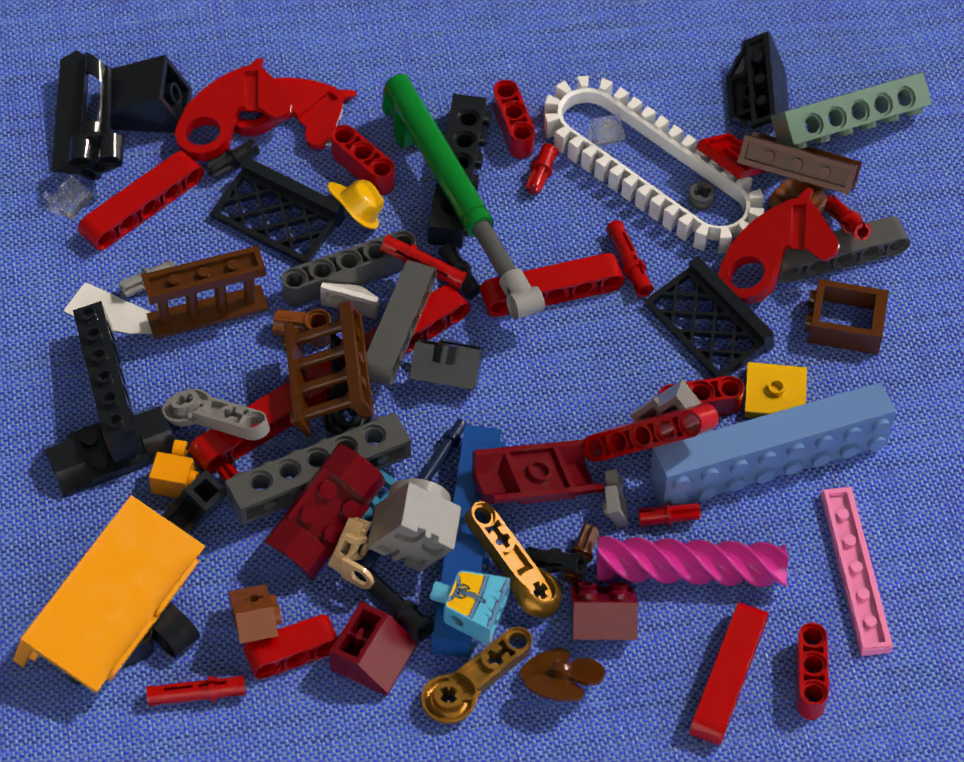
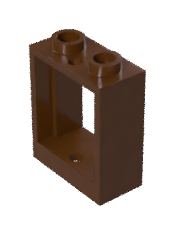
M818 279L817 289L810 290L808 307H812L813 312L812 314L807 313L804 330L809 331L808 343L878 355L883 337L889 290ZM826 301L873 309L870 329L820 321L822 302Z

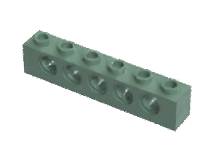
M924 72L770 115L777 143L802 149L808 147L807 141L814 140L815 144L831 140L830 134L837 133L838 137L853 134V128L860 126L862 131L877 127L876 121L883 119L884 124L900 120L899 114L905 113L906 117L923 113L922 107L932 105Z

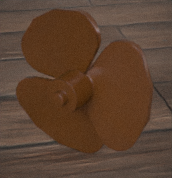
M554 648L539 653L527 661L520 671V679L525 682V687L529 691L540 697L561 702H576L584 697V693L581 687L574 682L586 686L600 684L604 680L606 671L601 663L591 658H577L570 663V652L567 649Z

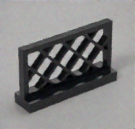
M247 156L240 163L241 171L210 213L212 219L301 264L312 261L335 226L340 227L346 219L341 203ZM244 181L254 186L255 192L239 196L238 189ZM270 195L278 198L279 204L265 208L262 207L260 198ZM258 200L260 209L243 213L242 202ZM238 204L240 214L229 217L221 214L226 206ZM294 207L302 210L303 216L290 220L286 219L284 210ZM282 212L284 221L267 225L266 214ZM262 216L264 226L254 229L246 226V219ZM318 219L327 222L323 230L311 232L308 223ZM302 223L306 224L307 234L291 237L289 227ZM286 228L287 239L275 241L270 238L269 232ZM310 240L311 247L305 256L294 251L293 244Z
M698 255L688 262L689 268L644 300V306L714 378L729 376L761 351L766 354L774 348V332ZM688 279L696 286L695 293L678 292L679 286ZM661 299H673L672 310H660L655 303ZM677 299L694 300L693 311L676 310ZM698 301H711L714 304V312H697ZM675 317L692 318L691 329H678L675 326ZM696 319H712V331L695 330ZM717 320H729L733 324V332L716 331ZM694 337L711 338L710 349L696 348L693 344ZM715 338L732 339L731 350L714 349ZM736 339L749 340L754 345L748 351H735ZM713 356L730 357V364L719 371L712 364Z

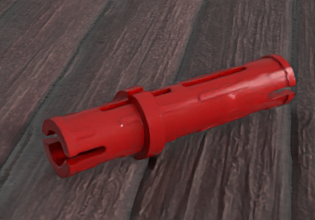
M828 194V201L823 210L840 223L843 231L852 234L858 241H860V238L862 241L867 240L872 233L870 225L863 221L862 216L857 211L849 209L835 195L832 194L831 197Z
M620 220L610 222L605 229L623 264L625 277L631 281L638 297L649 296L654 291V287L646 274L647 268L644 261L638 257L623 222Z
M389 234L386 235L380 247L381 252H385L403 261V265L409 260L437 268L436 278L457 289H460L466 278L467 272H463L440 259L418 250V246L415 244L410 246Z
M244 675L216 679L215 676H208L207 680L146 686L148 707L210 699V702H216L217 698L246 696Z

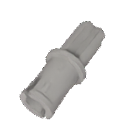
M170 259L150 269L145 267L141 273L120 281L119 287L125 297H129L144 291L141 274L173 267L175 264Z

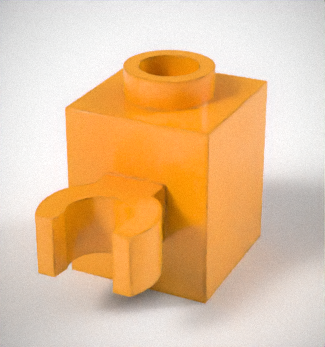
M175 439L171 454L157 452L149 476L151 494L178 498L182 491L199 476V472L195 471L193 458L188 457L189 452L186 450L187 441Z

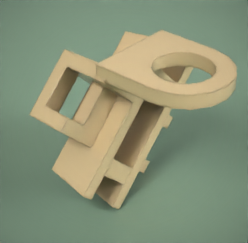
M358 517L348 518L328 565L340 573L341 578L360 588L369 589L374 584L372 574L354 561L364 559L367 554L370 534L367 532L372 522ZM354 571L361 573L366 581L360 580L354 574Z

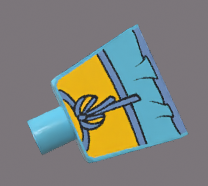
M462 570L458 572L453 586L436 581L431 591L430 600L445 604L444 622L447 625L485 644H490L509 597L510 578Z

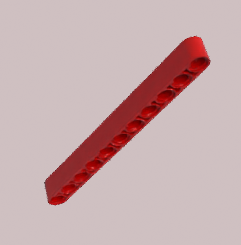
M446 284L430 294L405 355L414 350L415 341L418 342V339L429 341L461 321L468 314L471 308L470 304L452 285ZM378 326L364 334L366 353ZM341 357L340 360L343 362V365L346 366L345 358ZM331 361L305 370L306 381L308 382L331 374ZM289 381L247 406L265 413L270 426V431L265 437L258 440H247L209 429L192 441L188 452L204 471L207 470L210 474L216 473L225 463H233L292 426L289 411L292 410ZM332 387L308 394L309 407L326 402Z

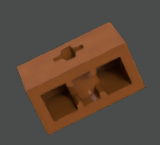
M266 584L228 591L233 622L240 644L278 636L277 625L282 624L279 605H277L275 594L269 595Z

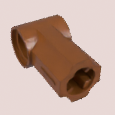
M278 309L275 311L273 318V336L282 337L285 335L284 322L290 321L301 333L331 323V317L323 309H313L308 313ZM330 336L309 343L315 347H324L330 344Z

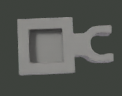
M617 469L605 471L607 487H605L606 500L602 501L606 518H611L617 528L629 526L627 500L623 494V478L618 476Z

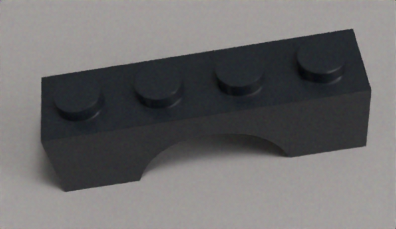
M205 470L182 491L176 501L161 516L187 534H191L223 505L228 491Z

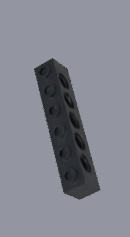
M453 94L445 139L478 192L479 175L475 174L476 169H482L483 153L479 152L480 148L486 147L487 131L483 130L484 126L490 125L491 110L486 109L487 98ZM436 182L428 224V244L443 246L447 243H453L455 247L462 248L464 237H469L470 235H468L440 185Z
M99 301L75 309L73 314L103 437L113 460L117 462L144 453L114 332L102 302Z

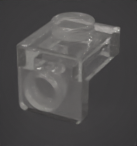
M619 114L591 119L588 132L589 140L593 144L597 143L599 146L623 142L625 140V133Z
M70 175L53 196L45 191L42 197L49 202L46 207L57 217L60 218L63 214L70 220H73L93 197L94 193L77 178Z

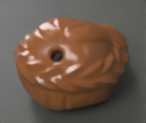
M786 179L771 194L768 205L773 208L787 200L797 198L809 187L814 189L810 201L821 213L826 207L828 198L823 187L800 182L796 179Z

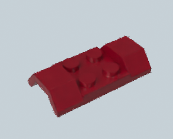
M583 440L474 450L472 453V479L481 501L489 504L518 501L519 505L574 499L576 495L603 492L605 487L601 483H593L585 465V455L583 453L585 444H582Z
M338 443L264 542L285 555L303 571L310 581H313L332 556L348 518H362L369 509V504L386 483L382 473L358 452Z

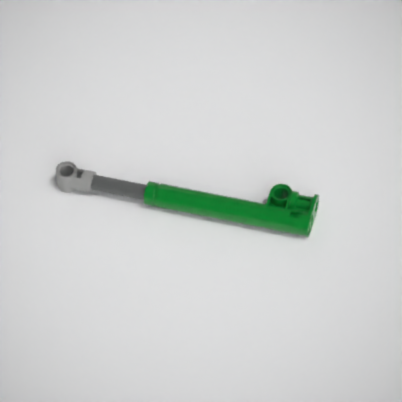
M397 74L391 77L384 85L381 107L383 113L391 116L393 120L394 137L398 146L402 149L416 145L468 235L477 238L500 277L499 285L507 296V307L512 318L516 320L544 311L545 301L541 290L537 286L531 287L523 271L515 267L492 228L494 219L412 81L406 74Z

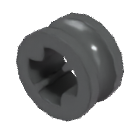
M699 181L694 183L689 191V204L698 210L709 209L714 203L715 189L708 182Z

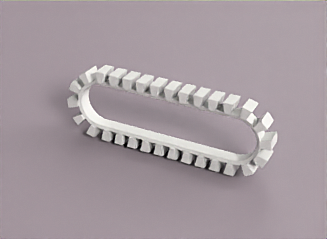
M578 76L576 90L571 91L566 81L556 86L555 97L548 95L545 101L544 132L546 138L555 136L554 146L558 151L563 154L568 148L567 158L574 163H577L581 158V168L588 173L595 167L594 177L602 183L608 177V187L616 193L622 186L621 196L629 202L636 195L635 206L643 212L649 206L648 215L658 222L663 215L662 226L669 231H672L677 225L676 236L683 241L687 240L692 231L695 232L694 248L704 251L707 239L719 241L718 254L727 253L732 243V238H736L746 226L764 213L762 208L764 196L761 189L750 192L752 185L751 177L737 180L727 170L724 169L723 171L720 165L710 160L699 150H696L697 140L688 134L682 141V129L674 125L669 131L670 121L661 115L655 122L656 111L647 106L642 112L643 102L636 97H633L629 102V93L620 87L613 98L612 81L602 78L599 89L588 88L589 76ZM580 103H593L604 107L735 199L742 206L744 215L737 222L727 226H715L703 222L569 127L563 119V114L570 107Z

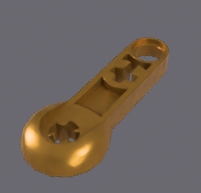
M483 501L476 502L466 512L465 522L503 576L510 578V584L518 605L533 617L546 618L552 616L559 609L562 600L561 587L557 579L551 573L535 565L502 518L489 503ZM475 511H480L486 516L487 524H482L476 519ZM492 527L494 530L488 533L487 530ZM501 540L503 544L498 545L496 541ZM535 590L540 593L538 597L533 594Z
M512 627L456 672L440 675L430 680L424 686L421 694L422 707L428 717L446 725L456 724L465 720L473 711L479 695L530 654L533 641L531 633L523 627ZM518 637L525 640L527 645L517 649L512 647L509 641L512 638ZM501 657L500 665L496 662L489 663V658L495 661ZM447 694V697L449 695L454 696V702L450 703L447 700L446 703L442 701L443 695Z

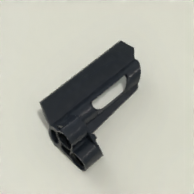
M75 50L60 59L52 171L79 174L90 180H100L102 174L122 166L125 136L123 134L121 136L111 133V69L92 54L85 52L84 55ZM89 74L101 82L98 122L92 121L86 113Z

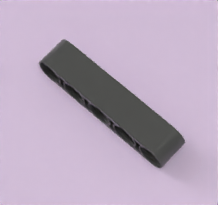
M895 216L867 222L872 229V233L865 241H862L861 238L858 241L852 234H848L842 229L832 231L840 245L839 252L835 258L823 262L814 257L811 252L787 249L782 258L778 279L783 283H789L890 257L904 252L910 246L911 241L899 218Z
M402 230L389 234L410 246L412 244L416 245V238L409 231ZM385 235L287 269L281 277L282 297L288 305L300 306L321 298L320 287L322 283L361 285L403 270V261L380 251V247L386 237Z
M409 260L406 261L366 353L370 381L387 386L392 385L433 289L437 268Z

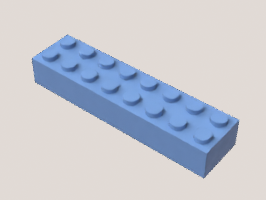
M880 382L705 432L692 438L653 447L649 482L660 506L665 505L666 502H669L670 506L687 504L699 499L708 500L716 494L727 491L735 492L744 486L757 482L766 483L772 478L785 474L794 475L800 470L812 466L821 467L836 459H848L860 452L881 449L888 444L896 410Z

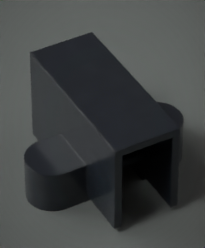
M418 339V342L415 341L409 378L475 390L478 386L484 347L461 344L462 342L451 339H440L439 342Z

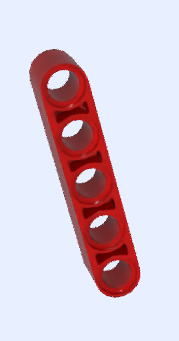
M184 151L174 153L87 214L79 222L78 233L97 250H105L196 186L204 175V168Z
M612 253L599 254L523 271L531 287L537 286L541 290L545 306L612 292L621 288L625 283V278L617 258ZM500 277L488 279L479 287L487 313L492 317L510 314L506 302L507 296L499 285Z
M702 403L611 427L587 436L582 443L583 445L585 444L583 453L588 460L599 462L692 438L714 429L719 421L718 413L711 404Z
M738 602L695 713L689 735L719 746L721 745L763 634L769 612Z

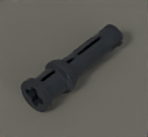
M367 567L366 569L374 578V584L366 590L392 614V618L401 627L403 626L410 633V638L414 642L418 643L427 639L433 632L434 620L431 617H425L418 611L416 603L403 599L371 567Z

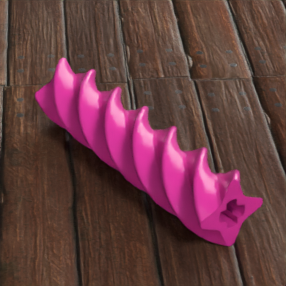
M609 536L597 537L596 574L598 581H611L620 576L629 582L638 583L652 577L660 583L672 584L683 578L691 584L704 585L715 579L725 586H735L746 580L756 587H767L775 582H779L786 587L788 566L786 544L777 547L771 543L757 542L746 546L737 541H724L715 545L709 541L699 539L683 544L680 541L669 538L660 539L652 543L639 537L628 538L623 541Z

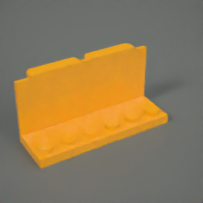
M131 495L20 638L13 661L24 668L30 659L35 662L41 655L97 693L107 679L110 681L114 679L198 566L200 561L197 558L205 548V545Z

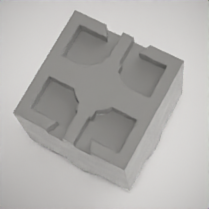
M417 478L399 480L390 487L388 497L375 505L367 548L381 555H388L390 552L392 553V560L398 561L403 558L405 559V566L421 572L454 550L461 506L452 503L449 492L437 483Z

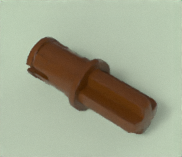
M589 524L582 526L575 546L569 550V553L584 554L586 557V567L588 562L593 560L592 551L599 535L598 528ZM564 571L562 578L565 581L570 576L567 582L578 585L579 582H582L584 572L576 574Z

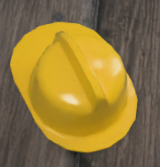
M356 180L348 187L335 182L328 183L327 188L329 192L344 206L356 222L371 230L378 228V215L384 206V201L370 181Z

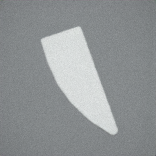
M89 283L82 285L64 309V312L74 316L73 310L101 301L113 331L129 334H152L146 315L150 311Z

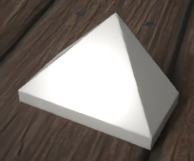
M321 284V305L339 309V303L350 300L362 316L373 319L378 318V297L361 285Z

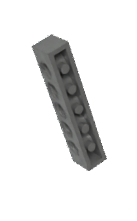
M396 413L376 417L372 422L359 427H351L342 434L332 438L321 439L310 447L294 450L285 457L275 461L264 462L255 469L245 473H237L230 479L225 480L226 490L228 491L227 498L241 525L243 526L291 506L320 468L313 466H322L338 443L358 452L378 470L411 457V439ZM292 476L294 478L286 479L285 477Z

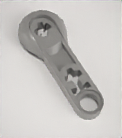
M188 389L178 392L167 399L162 407V412L167 422L174 426L185 427L198 424L247 440L261 439L270 431V426L264 412L212 397L202 389Z

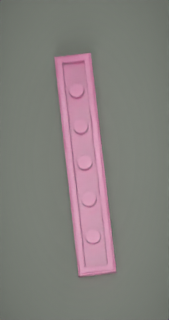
M852 487L821 490L820 497L860 656L892 653L893 645Z

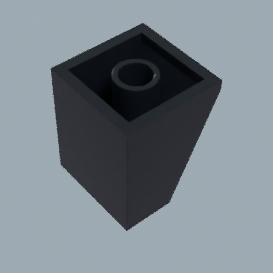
M166 55L111 69V127L113 130L175 133L179 119L185 107L191 101L192 88Z

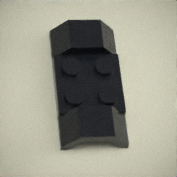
M154 405L134 413L144 453L114 462L104 440L100 422L70 433L69 438L42 447V452L48 458L56 475L63 497L66 498L152 465L157 452L171 454L175 440L160 406Z

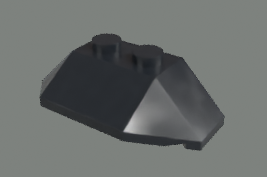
M769 31L743 41L740 47L741 51L735 58L726 77L729 121L732 124L756 129L771 123L770 115L789 110L786 70Z

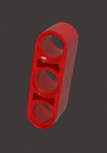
M500 80L493 88V111L510 154L519 159L528 158L534 151L535 129L517 84L511 80Z
M349 125L334 127L331 131L332 157L358 180L370 181L380 195L391 193L395 187V166L392 160Z
M723 376L685 382L698 399H702L699 400L701 403L711 404L716 409L718 417L735 414L742 406L744 384L737 377ZM668 384L663 386L660 389L658 395L667 390L668 388H670L671 386H673L674 384Z
M318 615L278 629L277 637L247 642L243 646V651L254 677L265 679L329 656L330 650L338 636L329 616Z
M814 622L802 625L799 629L795 647L796 708L800 716L809 720L818 719L823 715L829 695L827 632L823 626ZM805 641H813L816 645L808 644ZM806 669H814L818 673H810ZM807 697L816 698L818 702L809 701Z

